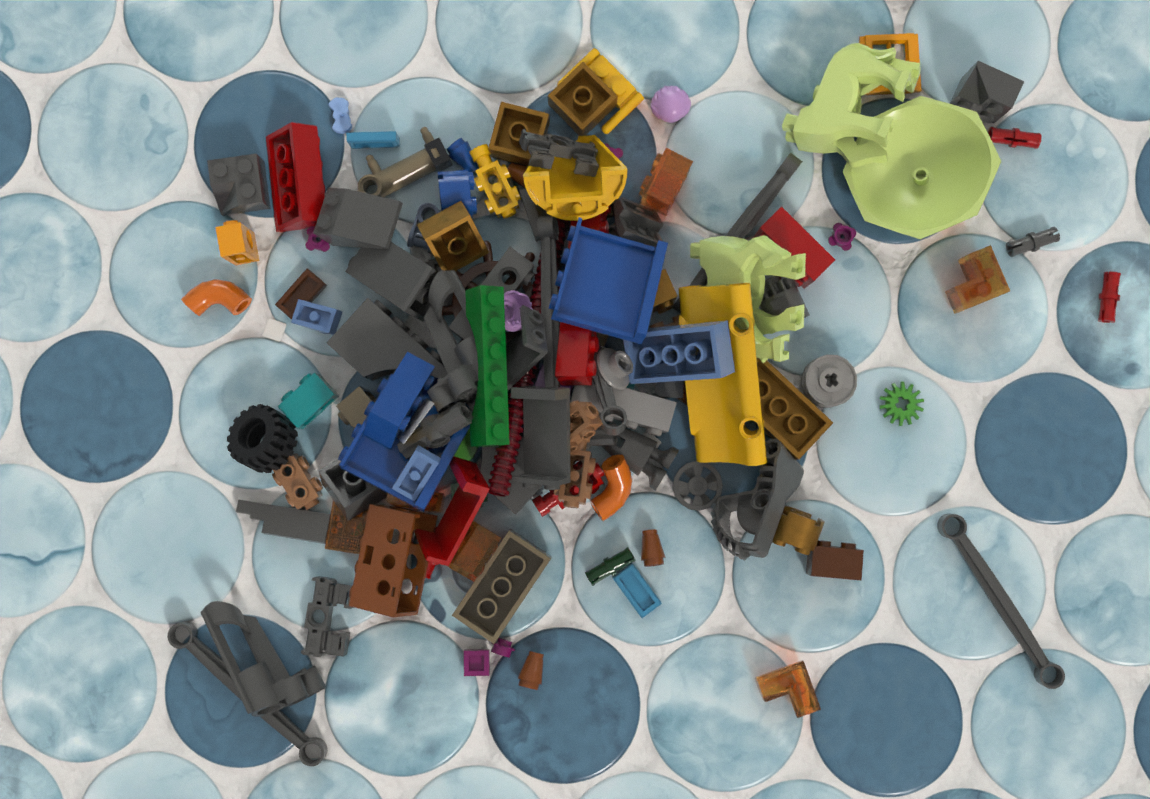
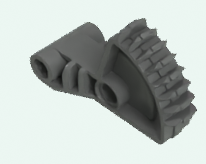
M770 439L765 442L767 463L760 466V476L757 477V484L753 490L718 497L716 502L711 504L714 509L710 513L713 518L711 523L718 541L733 556L739 557L744 561L750 556L760 558L767 556L786 501L800 486L804 475L803 467L778 439ZM737 511V518L741 527L746 532L755 535L752 543H743L733 539L730 530L731 512Z

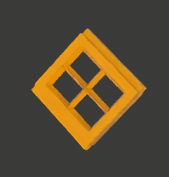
M881 34L859 37V43L873 49V45L886 44L887 49H889L891 44H904L905 61L920 63L918 34ZM921 75L918 78L913 93L921 92ZM880 85L865 95L892 94V92ZM907 90L904 92V94H912Z

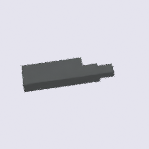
M238 500L236 512L249 514L253 520L264 521L261 532L263 534L327 544L328 533L332 519L330 514Z

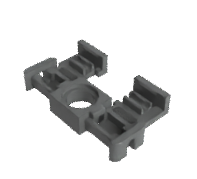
M525 129L522 130L519 143L522 150L527 151V148L531 155L529 166L551 169L554 156L571 159L573 156L576 159L574 174L596 177L599 168L596 161L598 150L593 142L589 144L570 140L568 137L547 133L546 135L526 132Z
M314 577L312 580L316 581L313 602L308 603L304 628H308L306 648L301 650V654L313 655L314 657H321L325 654L346 656L350 632L335 635L332 634L333 631L328 630H330L333 606L343 604L344 608H354L349 606L350 597L348 596V591L350 592L353 585L339 584L334 578ZM317 609L324 612L325 619L322 623L314 621L313 614Z

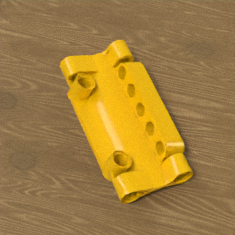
M750 283L678 288L681 310L679 325L728 320L735 368L734 373L723 378L685 381L691 435H694L696 461L700 463H736L746 466L766 464L764 419L761 410L754 335L755 319L753 316ZM739 317H744L749 322V328L745 330L739 329L735 324V320ZM749 420L755 421L759 428L751 431L747 429L745 422Z

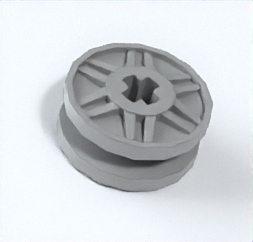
M827 354L812 360L805 367L801 375V388L804 396L818 407L831 408L846 403L853 396L857 387V375L854 367L847 359L838 355ZM830 376L832 378L830 380V383L832 385L827 386V380L825 378Z

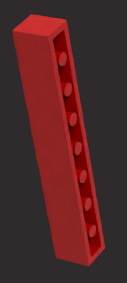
M611 204L608 206L609 209L598 216L582 220L581 226L609 234L607 214L611 213ZM571 221L570 227L571 225L576 227L577 221ZM571 241L568 242V249H570ZM560 322L555 377L562 386L592 385V376H596L597 372L594 354L599 349V341L595 331Z

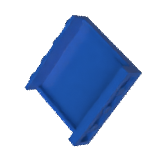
M579 217L576 227L571 225L567 240L571 241L570 249H564L561 263L565 264L564 272L558 271L555 286H558L559 290L558 294H552L548 309L553 310L551 319L642 344L647 335L668 243L658 240L656 246L653 247L581 226L582 218Z
M393 374L390 375L388 380L384 378L377 389V392L380 393L379 396ZM421 394V396L423 397L421 404L426 398L432 401L430 397ZM370 401L364 412L367 416L363 424L358 423L352 432L353 442L350 447L345 446L338 457V460L341 461L339 466L341 469L424 512L453 456L469 430L470 424L451 435L450 441L446 445L428 449V451L441 459L414 502L392 489L408 461L398 449L399 439H396L390 449L363 434L369 413L376 401ZM434 405L431 407V409L428 411L425 417L432 414H439ZM412 410L409 417H412L416 411Z

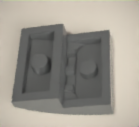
M621 196L614 200L615 223L620 237L653 247L656 246L658 240L663 241L658 232L664 224L655 210Z

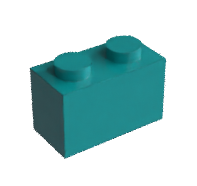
M309 373L304 376L299 382L300 386L294 392L293 390L288 391L281 398L282 403L277 406L298 429H304L339 397L337 392L317 373Z

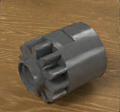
M773 276L765 280V290L759 306L760 310L771 315H780L787 308L805 304L794 279H782L780 276ZM804 305V318H806L810 314L806 305Z

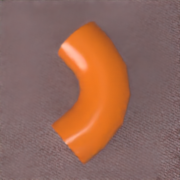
M214 279L201 282L181 300L198 316H201L214 304H221L233 315H239L248 308L252 298L234 283Z
M613 455L602 463V470L607 477V486L601 494L590 500L594 511L602 521L614 515L624 506L631 493L632 476L623 455Z

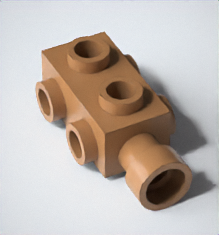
M573 401L570 403V453L576 451L578 444L583 440L594 436L595 430L603 424L598 416L597 408L591 402Z
M590 438L583 440L578 444V449L570 453V483L560 485V489L554 490V495H559L558 500L564 502V507L579 508V504L586 505V499H591L592 484L588 482L589 474H594L596 458H592L591 451H586ZM577 461L582 462V468L579 470L573 468L574 463ZM574 486L579 488L577 495L570 494V489Z
M296 453L287 458L288 462L285 465L281 464L280 469L273 470L272 476L279 486L282 485L287 492L285 497L292 507H296L297 510L305 507L306 510H309L320 503L318 498L322 496L320 490L323 489V486L316 476L312 478L307 469L310 468L307 459L303 455L299 457ZM287 466L292 469L290 476H287L284 471ZM299 488L305 490L304 497H300L298 493Z

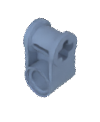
M425 203L417 211L413 227L409 233L407 246L410 248L416 246L426 249L428 253L432 254L426 241L421 240L424 238L417 224L424 221L426 212L434 211L437 214L440 211L432 203Z

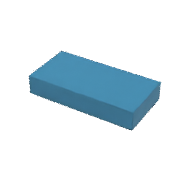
M396 131L346 133L347 142L352 149L400 147V138Z
M633 563L612 577L641 618L662 604Z

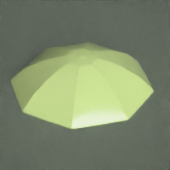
M919 96L874 116L876 118L893 117L894 128L887 136L888 144L886 148L882 146L887 151L888 161L886 163H870L856 168L849 166L846 162L843 169L844 177L864 221L904 235L922 239L978 215L1001 164V159L976 111ZM858 137L856 144L863 145L869 140Z

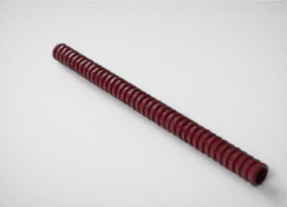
M557 218L559 238L556 240L559 269L560 255L563 253L562 248L565 245V234L568 231L569 220ZM539 259V266L536 268L537 274L534 277L536 281L533 282L534 288L531 290L530 302L532 303V309L541 313V259ZM534 365L512 387L533 386L532 380L535 379L533 373L537 371V367ZM508 393L510 445L496 447L495 452H497V455H494L495 463H492L494 470L490 472L492 479L488 480L490 484L488 493L501 497L509 496L508 488H511L509 481L513 477L511 472L515 471L513 464H516L517 460L515 457L518 456L516 450L520 448L518 441H521L520 433H523L524 430L522 428L524 425L523 399L511 398V393Z

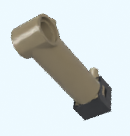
M422 127L420 132L425 142L423 150L381 170L373 155L366 156L372 174L364 175L360 178L358 191L367 193V188L370 185H377V191L372 195L385 198L436 170L437 172L443 171L453 166L440 138L434 140L428 128Z

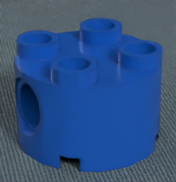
M467 169L437 172L441 211L462 201L473 219V215L477 214L476 197H471L470 190H474L473 172H468Z

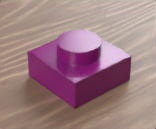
M464 649V676H489L490 649Z

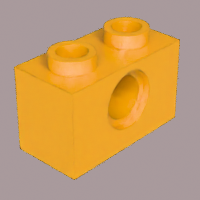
M237 220L226 221L223 223V226L215 227L220 256L235 266L260 261L255 233Z

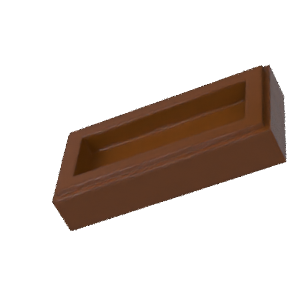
M307 268L277 301L275 306L292 319L298 299L312 303L325 289L327 284Z

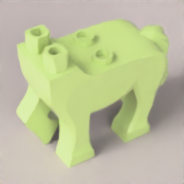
M855 43L840 49L829 62L820 85H816L813 93L814 101L809 106L802 108L798 116L786 114L782 124L783 131H787L786 141L796 143L798 150L823 154L838 152L844 157L849 166L853 168L876 162L886 163L888 161L887 151L882 146L886 148L888 144V133L892 132L894 128L893 117L876 118L861 115V96L882 85L889 89L896 99L903 102L906 96L904 95L905 90L911 93L914 92L921 73L920 63L895 58V48L876 50L866 45ZM854 137L865 138L869 141L863 145H857Z
M764 235L752 238L750 241L731 236H717L691 243L690 257L700 259V266L707 275L706 286L750 283L753 316L755 319L754 335L757 358L762 363L768 359L778 362L789 359V351H784V341H789L790 334L780 335L773 339H767L763 335L783 330L797 331L804 328L805 304L787 308L780 315L766 313L760 310L759 306L765 290V275L786 277L794 280L805 277L806 253L791 256L789 251L781 248ZM739 317L735 320V324L739 329L745 330L749 328V322L744 317Z

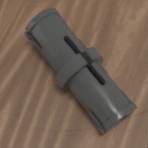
M1051 227L1038 233L1031 232L1026 234V237L1007 242L1006 250L1012 249V251L1008 252V255L1014 257L1027 251L1035 252L1042 246L1059 242L1060 234L1053 235L1058 229Z

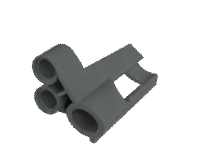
M220 601L209 603L200 612L248 714L251 713L254 717L272 714L326 688L315 665L308 670L304 668L292 676L288 674L256 617L243 615L238 607ZM234 624L240 626L257 664L242 672L240 671L219 627L220 625Z

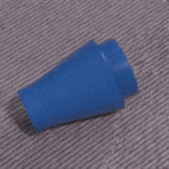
M459 138L446 149L449 157L462 169H467L468 172H473V174L476 172L475 170L479 169L477 162H473L469 153L471 147L468 141L465 142L462 138Z

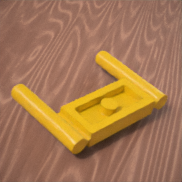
M593 48L557 83V86L584 62L618 96L616 107L620 110L601 127L604 134H609L644 100V97L636 91V88L603 55H600L596 48Z

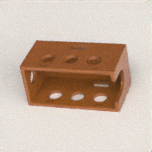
M369 505V510L365 515L364 534L360 539V554L355 564L354 583L349 592V606L393 618L418 615L428 561L425 560L420 545L414 544L411 538L416 528L434 533L437 515L396 506ZM394 529L400 532L398 543L396 544L392 543ZM410 554L415 555L417 558V565L413 569L408 568L406 565L408 555ZM404 579H409L412 582V590L408 594L401 590Z

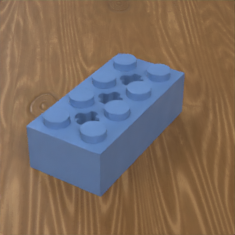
M728 320L648 328L647 335L642 344L623 340L625 353L633 363V371L629 374L630 384L716 379L735 372Z

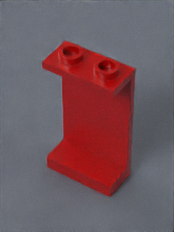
M453 456L449 466L459 486L437 529L433 533L416 528L414 532L425 560L433 565H450L490 490L476 463Z

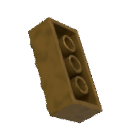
M757 358L764 433L771 439H778L793 457L799 460L833 422L768 361L762 363Z

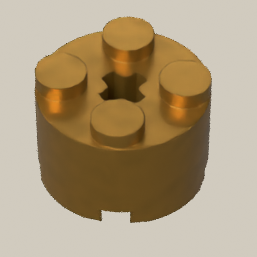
M785 505L772 543L783 547L787 543L794 546L795 551L809 555L810 551L815 550L825 521L818 518L816 522V520L811 519V514Z

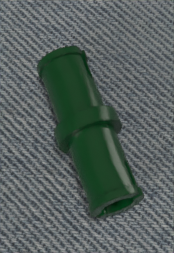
M627 547L611 558H604V562L586 571L585 574L591 585L594 586L610 575L615 576L618 574V570L636 560Z

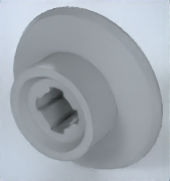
M602 348L597 354V365L602 377L613 388L618 390L625 389L630 382L629 374L633 371V363L630 357L623 351Z

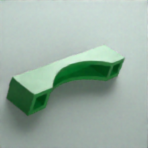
M479 285L465 290L466 317L472 328L478 357V389L472 412L473 419L470 424L471 447L510 445L504 287Z

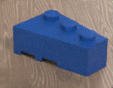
M407 352L372 407L363 434L391 449L401 430L404 432L411 420L409 416L412 410L417 411L423 400L421 394L424 390L428 391L435 380V377L432 376L435 366Z

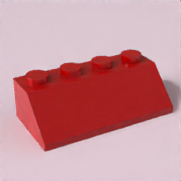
M291 122L266 136L276 232L315 227L325 198V185L322 175L323 163L320 157V138L317 126Z

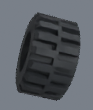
M258 404L257 407L252 405L247 411L243 410L240 412V416L233 420L234 424L228 430L230 435L227 436V442H229L227 449L231 452L230 456L237 462L259 473H271L272 469L275 471L280 469V465H285L288 462L287 458L293 455V447L297 446L295 438L298 436V432L294 430L296 426L287 416L268 405Z

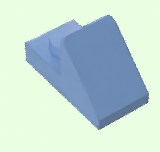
M298 299L291 323L324 334L334 335L337 331L342 311Z
M418 445L410 459L406 462L392 489L415 502L441 458Z

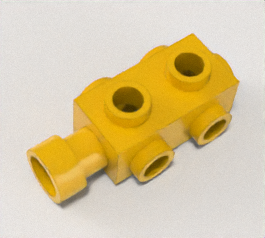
M483 144L469 152L473 162H477L479 169L475 170L477 177L474 178V181L480 192L483 190L486 192L488 199L484 200L490 214L495 212L497 218L502 216L503 219H506L517 213L516 209L520 208L517 201L521 200L516 186L510 187L507 181L511 176L505 163L500 165L498 160L493 162L488 145ZM496 176L498 180L496 183L491 184L489 183V178ZM506 198L508 204L501 206L499 204L500 199Z

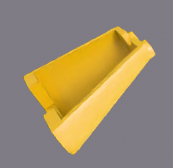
M596 135L578 136L576 140L581 143L589 144L593 142L595 144V148L598 150L596 161L599 165L596 177L574 174L576 159L573 156L571 159L554 156L551 169L528 166L523 179L527 193L536 205L538 204L546 210L547 214L570 221H578L579 217L582 220L589 219L609 209L608 206L622 194L627 180V167Z

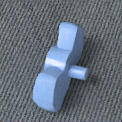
M336 97L328 104L329 108L333 111V118L335 119L332 130L339 134H345L352 129L348 109L349 102L344 98Z

